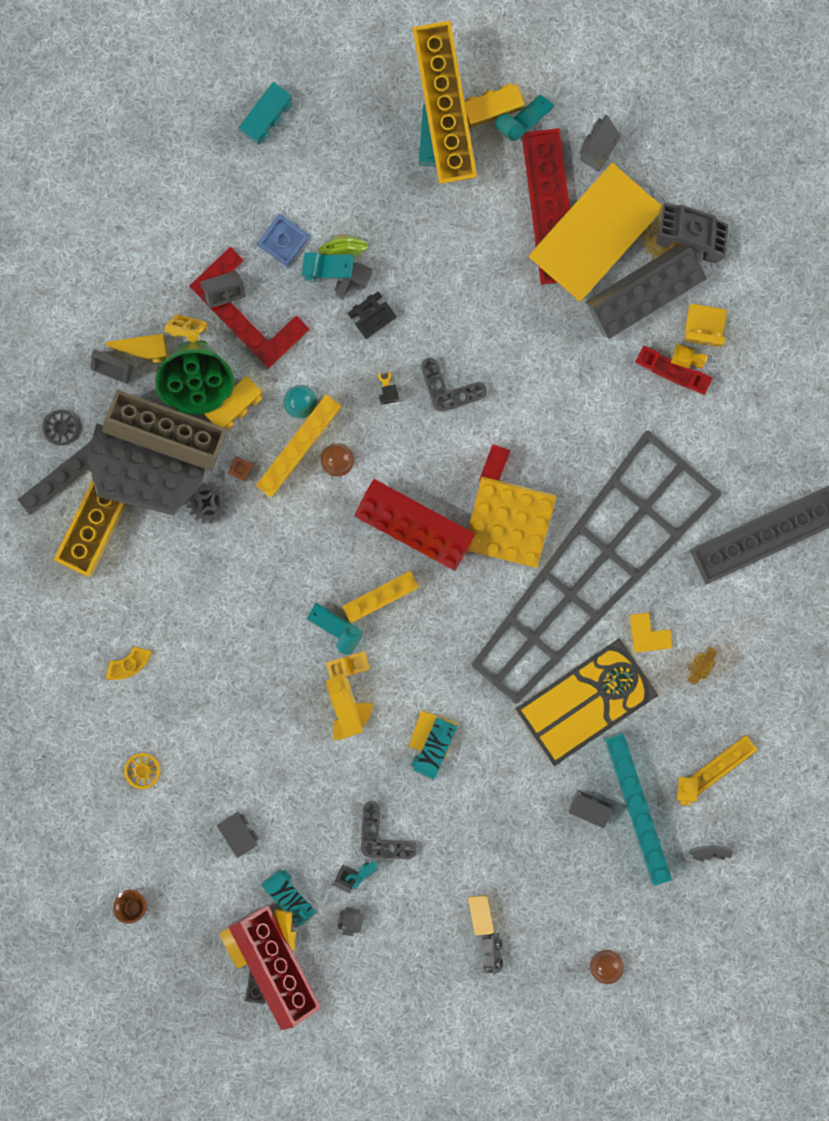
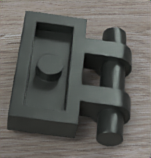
M379 291L367 296L364 302L359 305L356 304L347 313L351 319L357 315L359 316L360 320L355 325L366 340L397 318L386 301L381 305L377 303L382 298ZM372 305L374 310L365 315L363 311Z

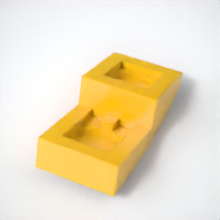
M365 651L326 662L330 679L370 670Z

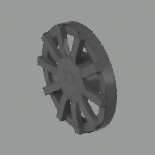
M55 410L45 417L42 431L50 443L64 446L70 444L76 438L79 425L75 416L70 412ZM61 413L60 420H57L55 414ZM63 413L69 415L65 421H63ZM51 416L55 420L54 423L48 421ZM72 418L74 423L67 424V422ZM46 424L51 425L52 429L46 430ZM75 426V432L68 428ZM53 431L54 434L50 439L47 433ZM67 432L73 434L70 439L66 434ZM56 435H59L58 442L53 441ZM62 435L66 438V442L61 443Z

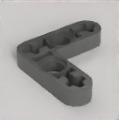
M426 358L422 362V373L433 406L437 411L444 412L485 397L487 390L485 385L480 382L447 392L437 361L433 358ZM427 362L435 364L433 372L434 374L438 372L439 376L427 379V376L431 375L430 371L424 368L427 366ZM439 380L441 388L433 390L430 387L431 381ZM475 386H478L479 389L483 388L481 396L473 394L471 395L472 399L468 400V393L465 389L469 388V392L475 390ZM457 392L465 394L463 402L455 401L454 395ZM451 394V400L454 405L450 406V402L446 403L444 408L436 405L439 402V398L447 400L449 399L447 395Z
M375 801L366 802L363 807L361 851L363 855L374 858H413L416 855L417 849L412 841L379 839L380 806ZM371 804L374 805V808H377V811L373 813V818H377V821H365V817L369 818L370 814L369 811H366V808H369ZM371 823L376 826L375 833L368 834L365 831L367 824ZM368 843H372L373 847H378V843H382L380 847L381 854H377L378 850H372L371 853H368L364 846L366 847ZM386 844L394 846L395 850L392 854L384 852L383 848ZM397 844H401L400 848H406V845H410V848L414 849V851L410 852V855H406L405 851H400V855H396L398 850Z

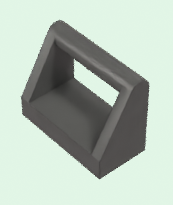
M93 350L91 370L125 384L128 383L134 368L132 364L98 350Z

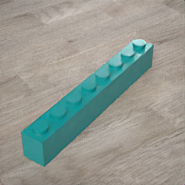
M618 732L603 737L653 886L672 881L624 733Z

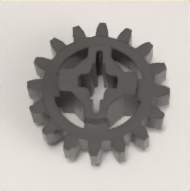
M211 482L209 487H207L206 483H202V488L195 492L192 498H189L188 501L191 504L187 505V508H192L189 514H195L196 521L202 518L203 524H205L206 520L213 524L214 518L220 521L219 515L225 516L226 514L223 512V509H228L224 502L229 500L228 498H223L226 492H219L220 486L213 488L214 485ZM206 490L211 491L208 495L200 494L201 492ZM217 496L220 499V507L216 505L215 499ZM211 498L210 503L212 506L204 508L205 503L203 501ZM195 500L199 502L198 511L195 507ZM207 511L215 512L211 516H204Z

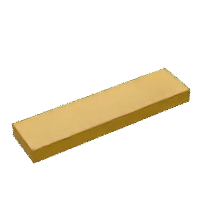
M744 735L689 777L698 779L697 796L758 751L747 735Z

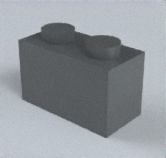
M238 811L217 825L237 858L258 845L257 840H259L254 830L250 831L246 825L249 822L243 813L240 815Z

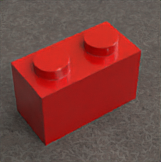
M492 444L479 482L481 476L500 480L510 450Z

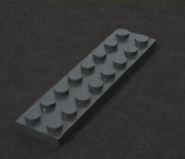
M829 486L690 549L689 551L705 585L828 529Z

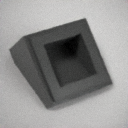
M342 865L333 886L350 893L356 881L350 879L346 882L345 879L350 874L357 875L358 872Z

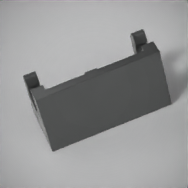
M237 271L200 282L205 292L203 294L204 299L210 309L246 297L244 282Z
M577 789L570 805L569 813L604 829L613 811V805Z

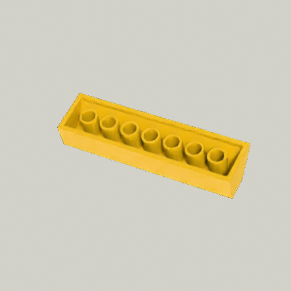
M451 20L412 27L439 184L476 179L477 173Z

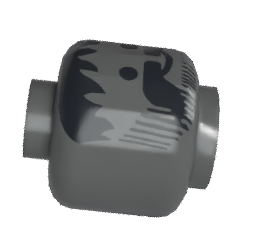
M346 907L345 910L340 911L337 927L343 930V935L354 936V933L361 932L364 915L360 913L361 910Z

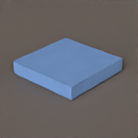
M279 213L257 242V245L288 267L310 236Z

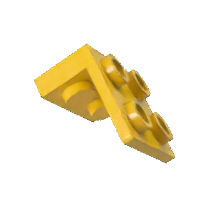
M690 304L683 341L721 348L725 343L723 333L727 310Z

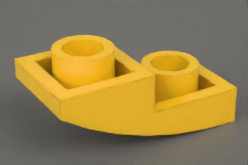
M274 909L273 915L290 949L293 951L295 950L296 931L291 930L292 912Z
M229 928L220 932L222 941L236 967L240 969L246 966L247 963Z

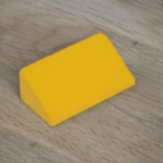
M487 894L468 897L475 935L493 934L494 929Z

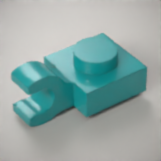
M368 861L359 868L360 872L357 875L350 874L346 877V882L350 879L356 881V884L352 886L353 890L357 889L362 882L378 870V866L374 861L370 863Z

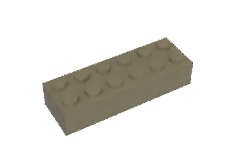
M117 390L104 419L102 432L213 471L227 429Z

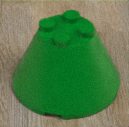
M186 341L178 344L177 349L159 366L155 385L159 397L167 406L171 405L181 413L197 415L209 413L220 408L223 402L228 397L230 398L234 387V377L227 362L208 346L206 341Z

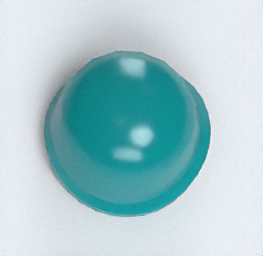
M296 385L290 388L284 396V408L290 416L295 418L308 417L317 405L314 392L303 385Z

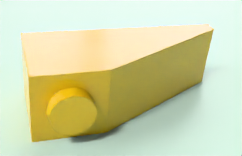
M163 333L106 342V346L111 349L153 361V364L162 363L168 357L166 338Z
M341 675L326 680L330 700L344 737L347 738L363 733L348 677Z

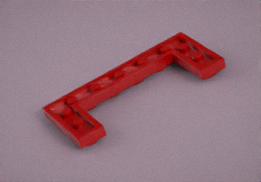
M230 246L189 287L209 307L204 299L203 294L205 292L200 282L233 272L244 260ZM231 302L211 308L268 369L310 330L296 315L268 341Z

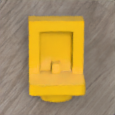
M678 777L675 801L680 802L682 806H691L692 803L697 802L698 779Z

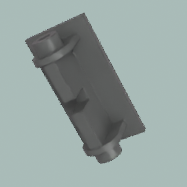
M500 933L494 935L485 934L482 938L483 951L489 952L490 955H483V969H485V973H493L495 975L501 972L503 968V958L500 954L503 942L500 938Z

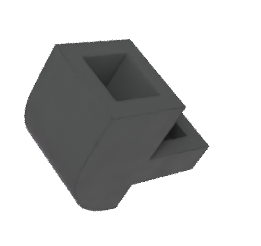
M353 262L351 278H342V281L338 280L335 286L336 297L344 300L351 283L365 289L373 269L361 263Z

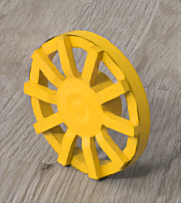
M147 753L133 755L126 762L124 768L127 782L137 789L152 787L158 781L161 772L157 759ZM142 756L148 757L145 763L142 761ZM139 757L140 764H137L133 759ZM152 759L154 764L148 766L149 760ZM130 762H132L136 767L130 768ZM157 767V771H150V768ZM128 770L134 771V774L128 776ZM149 774H157L155 780ZM136 776L137 780L135 783H133L131 781V778ZM145 778H148L152 783L146 785ZM140 779H143L144 786L138 785Z

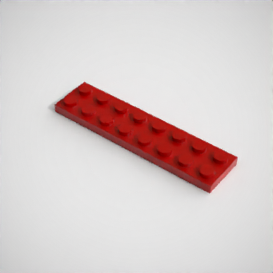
M560 128L526 132L522 136L536 247L570 210ZM538 266L540 285L557 283Z

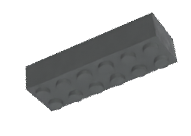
M680 243L585 301L601 333L610 339L707 278L692 247Z

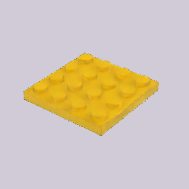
M481 476L468 530L475 533V536L467 551L537 568L557 495Z

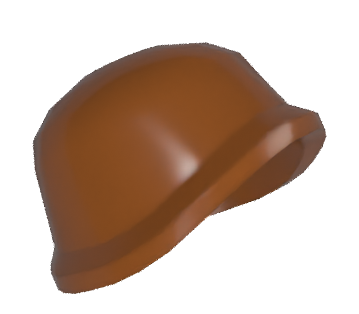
M340 443L328 446L321 455V466L331 476L346 475L354 464L352 451Z
M135 890L121 892L115 899L113 906L115 917L120 922L126 924L139 921L145 915L147 909L145 898Z
M602 950L591 959V974L600 983L613 984L623 974V961L614 951Z

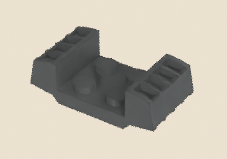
M663 202L659 210L656 244L667 248L676 241L704 251V261L717 263L726 257L729 224L718 220L716 216L684 205H673Z

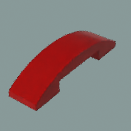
M643 345L635 361L636 364L681 387L701 395L706 394L713 379L712 377L700 371H694L690 368L671 363V359Z

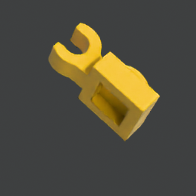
M677 343L671 363L688 369L690 365L703 369L708 356L705 354H694L695 349Z

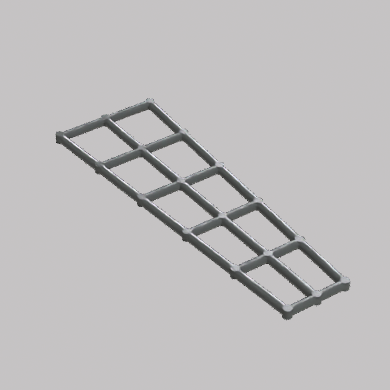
M645 431L472 662V667L514 703H519L721 497V491L653 435L651 431ZM649 440L677 465L644 502L620 482L619 479ZM684 470L712 495L676 530L655 512L651 506L680 472ZM616 487L640 509L607 546L584 525L611 489ZM646 513L672 536L636 571L616 554L614 550ZM580 532L598 547L602 553L575 585L569 589L550 571ZM609 557L631 577L596 612L576 594ZM546 578L565 596L532 633L516 619V616ZM573 601L591 618L556 653L539 637L567 604ZM511 624L528 639L495 677L481 663ZM535 644L551 659L515 694L502 683V680L531 646Z

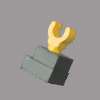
M388 371L387 379H382L381 374L378 373V379L383 385V394L379 395L380 404L399 402L396 384L390 385V371Z

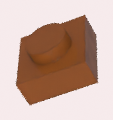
M235 456L228 474L246 482L253 464Z

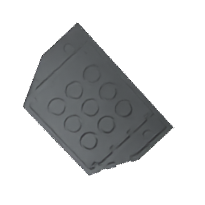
M96 423L87 455V462L91 469L97 497L174 516L180 510V507L201 488L205 472L204 468L103 433V425Z

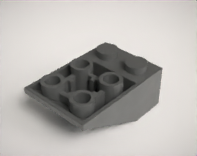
M605 114L603 119L598 118L591 134L587 135L579 152L581 154L580 160L598 172L621 137L608 115Z

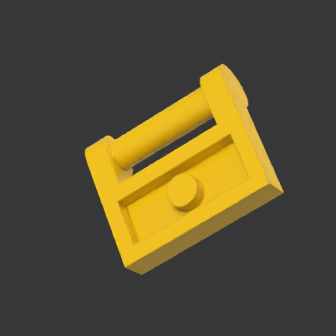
M175 314L165 324L164 332L170 333L174 337L184 336L190 342H196L200 334L207 330L208 324L204 320Z

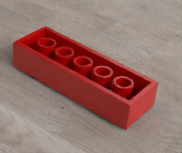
M376 479L372 480L354 515L361 521L456 571L475 536V533Z
M268 905L253 910L228 926L281 1030L295 1027L321 1009Z

